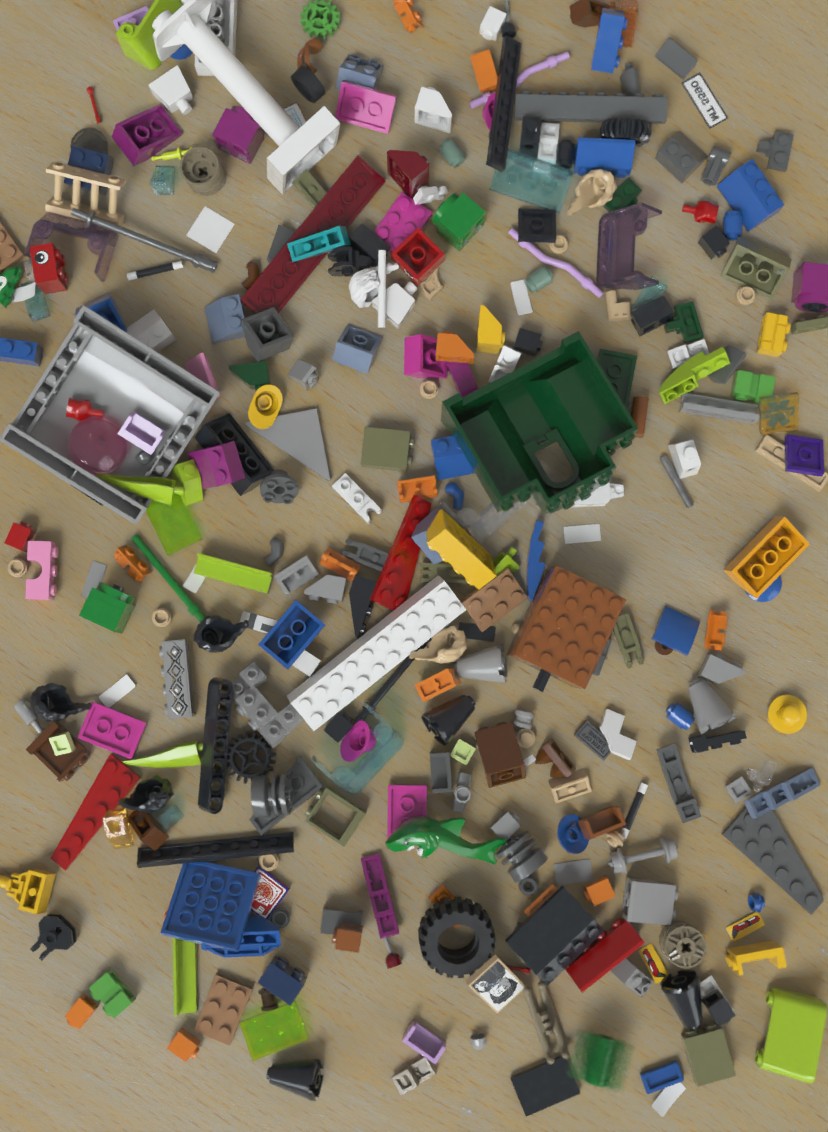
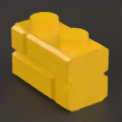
M769 312L763 315L757 354L779 357L786 351L788 342L785 341V335L789 333L791 323L788 322V316Z

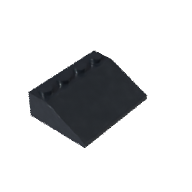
M562 885L505 942L548 986L605 930Z

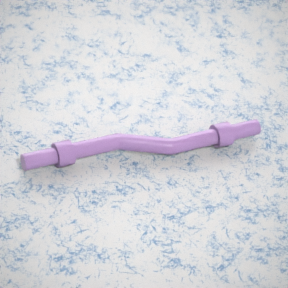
M568 51L557 56H549L545 61L526 68L517 77L516 88L529 75L546 68H553L557 66V63L569 59ZM488 91L482 94V97L470 101L471 109L486 104L488 97L496 93V91L491 93Z
M512 227L508 233L518 241V231ZM531 242L518 243V245L523 249L526 248L542 263L568 271L582 283L581 286L583 288L589 289L598 298L604 294L602 290L593 284L594 281L591 278H586L570 263L546 256Z

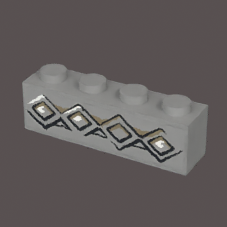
M188 640L163 641L162 646L159 647V653L164 662V665L161 666L162 677H165L166 684L163 685V694L167 696L165 715L169 719L195 717Z

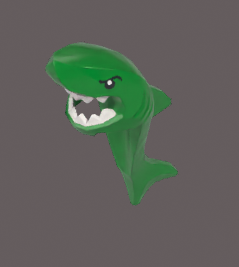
M417 816L399 825L388 837L385 844L388 849L394 852L411 851V849H414V845L418 846L417 854L421 856V859H426L437 847H441L455 854L479 859L495 865L497 863L495 851L507 842V839L500 837L482 843H470L460 837V830L465 823L464 818H450L438 821L430 817Z

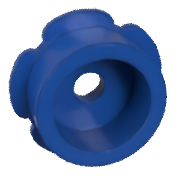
M753 893V895L748 896L750 910L761 912V909L765 907V900L759 893Z

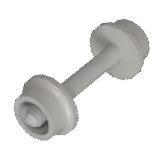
M661 837L660 848L623 856L621 849L617 848L615 852L609 853L610 861L608 865L612 867L614 873L622 872L626 874L625 864L663 855L665 862L668 864L670 860L678 857V847L672 838L664 839Z

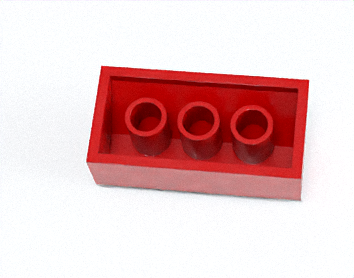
M624 918L616 919L608 931H604L565 968L582 993L645 943L631 924Z

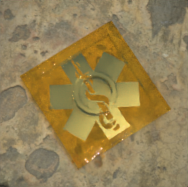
M797 392L759 397V433L761 435L799 429V394Z

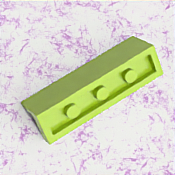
M197 553L198 560L194 574L268 594L273 579L272 573Z
M173 938L174 1017H177L180 1013H197L196 943Z

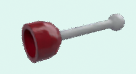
M384 938L389 953L385 959L387 969L401 965L400 956L392 952L388 938Z

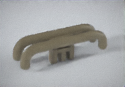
M540 981L538 988L546 1008L545 1010L538 1012L530 987H524L523 992L546 1060L549 1064H553L555 1059L546 1035L554 1033L564 1059H568L570 1054L546 984Z

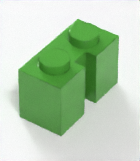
M737 370L733 376L730 396L736 397L735 399L739 401H747L749 399L754 400V403L766 404L773 397L776 376L753 374V372Z
M112 969L107 971L89 987L91 996L96 1001L99 999L102 1001L104 1012L108 1016H112L113 1019L136 999Z

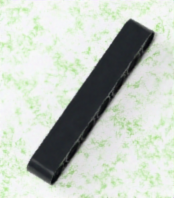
M218 677L212 678L208 684L198 794L199 808L211 814H218L223 807L233 697L232 682Z

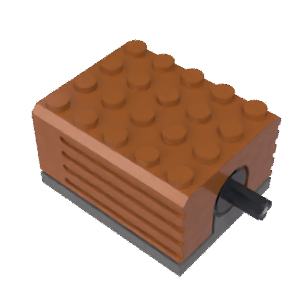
M559 566L549 567L542 577L507 655L540 671L533 685V688L543 692L550 676L574 688L586 689L626 599Z

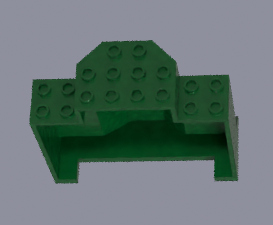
M579 331L562 339L559 348L464 397L458 393L442 401L441 422L453 434L497 512L510 510L514 507L513 504L519 501L523 503L530 499V495L534 497L543 514H551L562 508L567 510L575 505V501L579 499L581 501L586 500L591 496L592 492L611 481L610 479L614 475L616 465L610 456L616 453L615 450L621 447L625 449L632 445V441L638 431L637 425ZM555 442L559 444L573 469V474L569 479L558 483L549 479L534 454Z

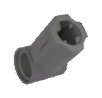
M715 145L713 146L707 160L708 164L701 178L704 184L716 186L731 152Z

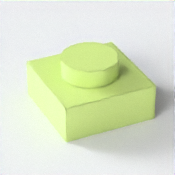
M69 731L52 735L49 738L56 756L73 752L76 749Z
M458 739L450 756L467 765L476 748Z

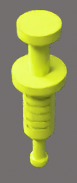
M178 147L177 150L162 153L161 156H152L151 160H170L175 158L181 160L188 150L182 151Z

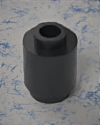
M561 140L556 147V164L559 169L568 170L574 164L575 144L571 140Z

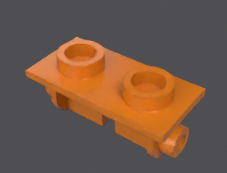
M393 0V5L398 15L402 16L406 13L401 20L407 31L410 33L414 32L416 26L424 28L420 22L422 21L421 15L412 6L414 5L413 0Z
M124 545L117 548L118 551L114 553L115 560L123 569L128 565L130 566L126 572L134 581L140 583L145 579L144 576L152 573L148 565L140 560L131 547Z
M329 547L323 553L322 559L319 562L320 565L353 582L355 575H357L361 568L360 564Z
M709 610L704 648L722 651L726 634L720 633V629L726 630L727 612Z

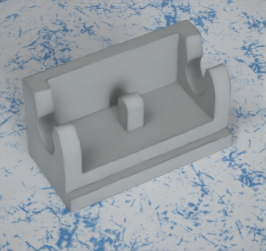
M306 555L274 577L286 595H288L319 574Z

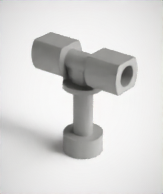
M459 772L451 811L465 812L466 802L471 797V792L468 788H470L472 774Z

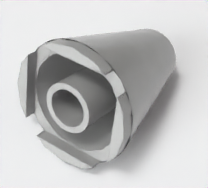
M497 644L457 659V662H454V673L458 674L460 678L506 683L507 680L505 678L508 677L507 659L502 656V652H505L503 644Z
M697 679L690 683L691 687L688 688L701 735L710 733L722 727L726 723L725 721L730 723L736 718L732 710L706 680L701 681V679Z

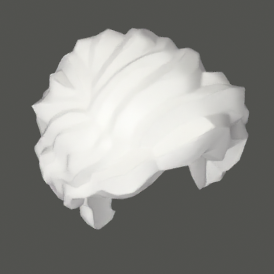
M387 263L386 274L397 270L398 263ZM378 266L358 271L350 280L349 290L351 299L359 308L369 307L372 300L378 295V285L380 284L378 281Z

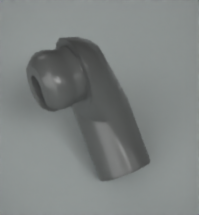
M278 538L270 540L271 554L264 559L269 566L273 565L283 555V543Z

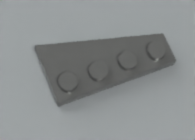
M299 756L292 768L287 771L293 788L291 813L319 792L321 788H324L301 756ZM272 807L269 817H255L253 814L249 820L259 834L264 835L288 815H283L282 812L280 816H276Z

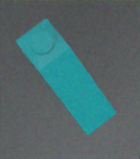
M337 226L287 243L293 262L331 252L334 248L351 245L346 227Z

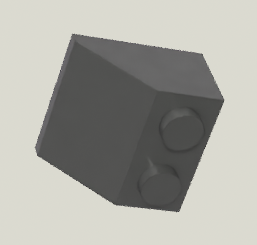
M680 132L667 141L658 151L655 159L679 182L683 183L708 156Z
M274 307L241 320L247 346L257 362L290 349L294 336Z

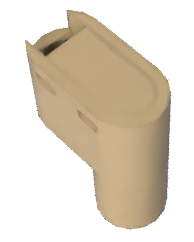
M614 290L607 291L605 295L608 320L630 319V302L618 303L617 292Z

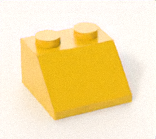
M480 305L476 352L498 354L499 349L503 348L505 332H502V325L484 305Z

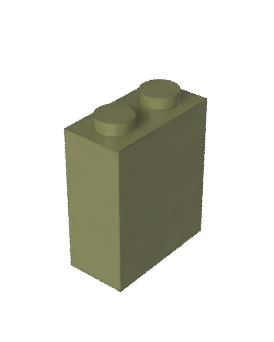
M365 427L361 467L407 472V467H411L412 456H408L409 448L413 449L414 437H410V431Z
M709 1023L704 1025L702 1029H688L684 1034H681L692 1077L698 1087L736 1076L721 1026L719 1027L716 1023Z

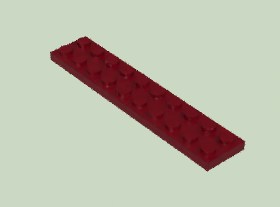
M357 155L250 286L240 301L255 314L273 307L279 314L327 254L324 253L293 262L287 243L337 226H344L347 230L386 180Z

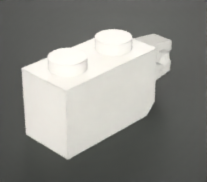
M609 482L592 492L591 496L586 500L581 501L579 499L575 501V505L572 507L605 506L610 499L623 497L624 487L623 485L611 484Z

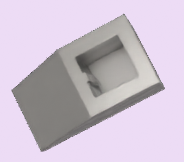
M298 359L288 373L289 379L306 391L310 387L313 389L319 380L316 367Z
M326 575L305 589L304 594L308 596L309 600L319 601V598L327 599L326 603L338 605V601L343 602L347 579Z
M713 653V655H706L697 676L714 684H719L742 676L746 671L741 669L742 665L733 661L728 663L724 661L723 656Z
M627 958L610 970L620 981L641 997L649 991L653 983L646 974Z

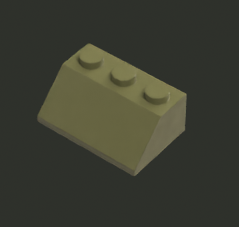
M740 235L721 276L743 287H751L756 293L773 299L790 268L792 259Z

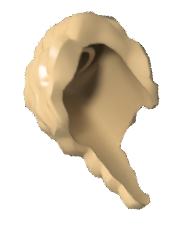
M596 169L583 175L575 189L576 197L567 210L568 216L584 207L595 208L611 201L612 195L617 189L612 173Z
M456 626L443 628L428 641L427 648L411 652L409 658L434 661L440 664L455 662L467 649L465 633L458 630Z

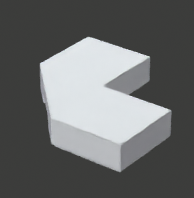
M606 709L599 728L609 744L608 747L611 753L630 760L637 741L619 734L625 716Z

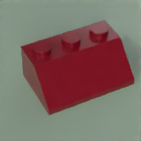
M389 150L387 152L388 175L407 196L413 199L419 188L423 186L429 187L430 163L424 155L420 156L415 151Z

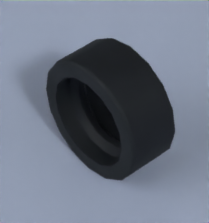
M305 66L299 67L291 75V81L296 89L311 103H316L325 94V89L320 80Z

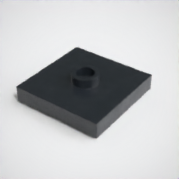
M518 209V242L556 243V210Z

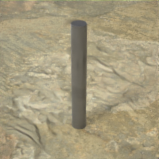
M666 455L661 457L660 461L687 508L693 506V502Z

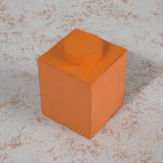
M606 876L584 885L586 891H583L587 902H591L594 906L616 897Z
M83 994L64 1017L68 1019L67 1022L70 1026L80 1029L99 1005Z
M181 1027L167 1049L186 1062L189 1057L193 1059L200 1050L197 1047L200 1040Z

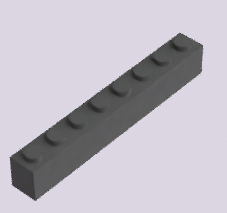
M521 91L520 94H516L515 120L522 121L523 117L527 116L542 118V121L603 123L607 119L620 117L645 120L650 124H665L668 97H664L663 94H653L652 97H645V94H633V97L626 96L624 93H615L614 96H607L606 93H596L595 96H588V93L579 92L577 95H569L568 92H558V95H550V92L545 91L539 92V94Z

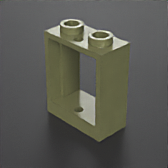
M327 787L325 790L321 788L316 796L318 800L314 807L310 805L304 814L307 816L305 822L345 847L366 812L331 788ZM328 794L356 812V815L342 836H339L313 818Z

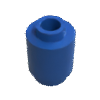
M728 211L723 217V235L727 240L734 241L740 235L742 236V216H740L739 211Z
M679 702L671 703L665 711L667 713L666 718L680 729L684 728L687 730L695 720V717L692 716L693 713Z

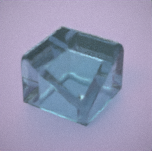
M174 805L160 815L158 820L168 830L180 821L184 814Z

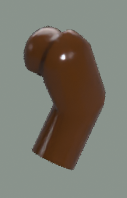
M252 261L247 263L248 277L241 283L246 290L250 288L260 275L258 264Z

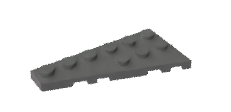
M745 807L722 835L812 915L824 899L774 812L770 810L758 818L752 819Z

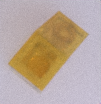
M127 808L107 811L103 817L106 838L113 849L132 847L134 844Z

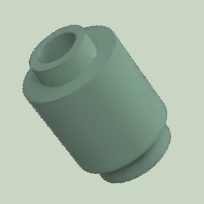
M446 139L440 144L439 152L450 166L457 168L466 160L464 152L454 139Z
M541 266L528 275L524 283L531 293L538 292L552 282L553 274L548 267L544 268Z

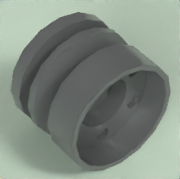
M287 773L281 774L280 777L278 774H274L272 783L268 775L253 776L251 782V803L255 817H269L272 807L276 816H280L282 812L283 815L291 814L293 788Z
M528 830L510 838L495 854L498 859L506 856L501 861L503 866L512 862L513 865L507 872L514 882H519L532 874L548 859L541 847L533 850L530 849L536 840L532 838L526 841L531 836Z

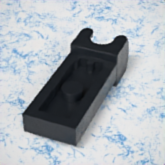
M744 730L707 738L704 735H699L688 739L691 752L700 753L709 751L708 747L710 746L711 749L721 748L723 743L730 742V745L742 743L741 739H746L747 737Z

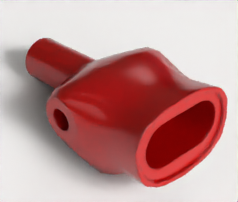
M699 201L696 206L683 204L682 212L694 214V220L698 223L707 222L714 224L719 205L708 201Z
M69 397L66 417L81 422L88 421L90 416L103 418L104 410L92 408L89 400Z

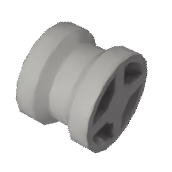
M516 710V719L513 721V725L531 729V719L534 718L535 714Z

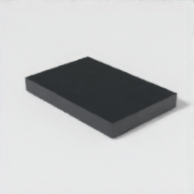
M562 1055L554 1058L553 1064L545 1062L510 1077L526 1117L581 1094L574 1076L570 1073L572 1071L569 1069L568 1061Z

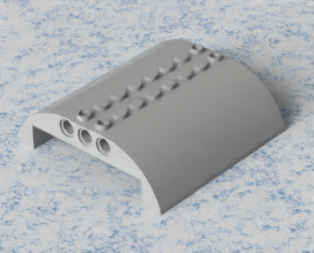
M83 305L73 321L75 323L13 423L7 425L0 437V442L137 525L152 500L110 484L96 476L97 472L122 476L167 478L220 392ZM69 397L89 400L92 408L104 410L103 418L90 416L88 421L81 422L66 417ZM132 411L137 412L166 431L152 453V461L149 464H141L135 458L143 449L118 434Z

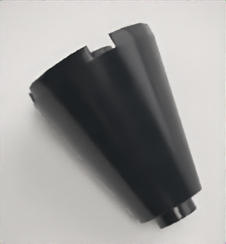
M463 694L422 714L421 719L429 732L432 731L436 735L434 738L441 745L445 746L474 712L475 701L471 696Z
M693 970L677 971L678 975L673 977L671 974L667 975L660 982L661 990L684 1027L697 1029L703 1022L699 976Z
M308 1059L273 1063L267 1070V1079L274 1086L308 1100L316 1101L315 1097H319L323 1083V1075H320V1069H324L323 1061L321 1059Z

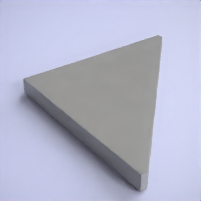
M317 409L277 416L273 425L267 429H258L250 421L245 422L246 427L327 481H330Z

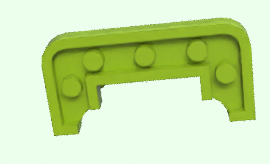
M155 0L139 26L131 22L123 23L115 35L124 55L150 70L159 68L163 61L157 56L153 38L156 30L152 27V24L166 10L174 14L184 5L181 0Z
M771 987L770 992L768 991L766 995V1003L769 1004L771 1013L765 1046L756 1052L755 1063H757L758 1068L803 1082L813 1083L816 1077L826 1022L827 1004L817 996Z

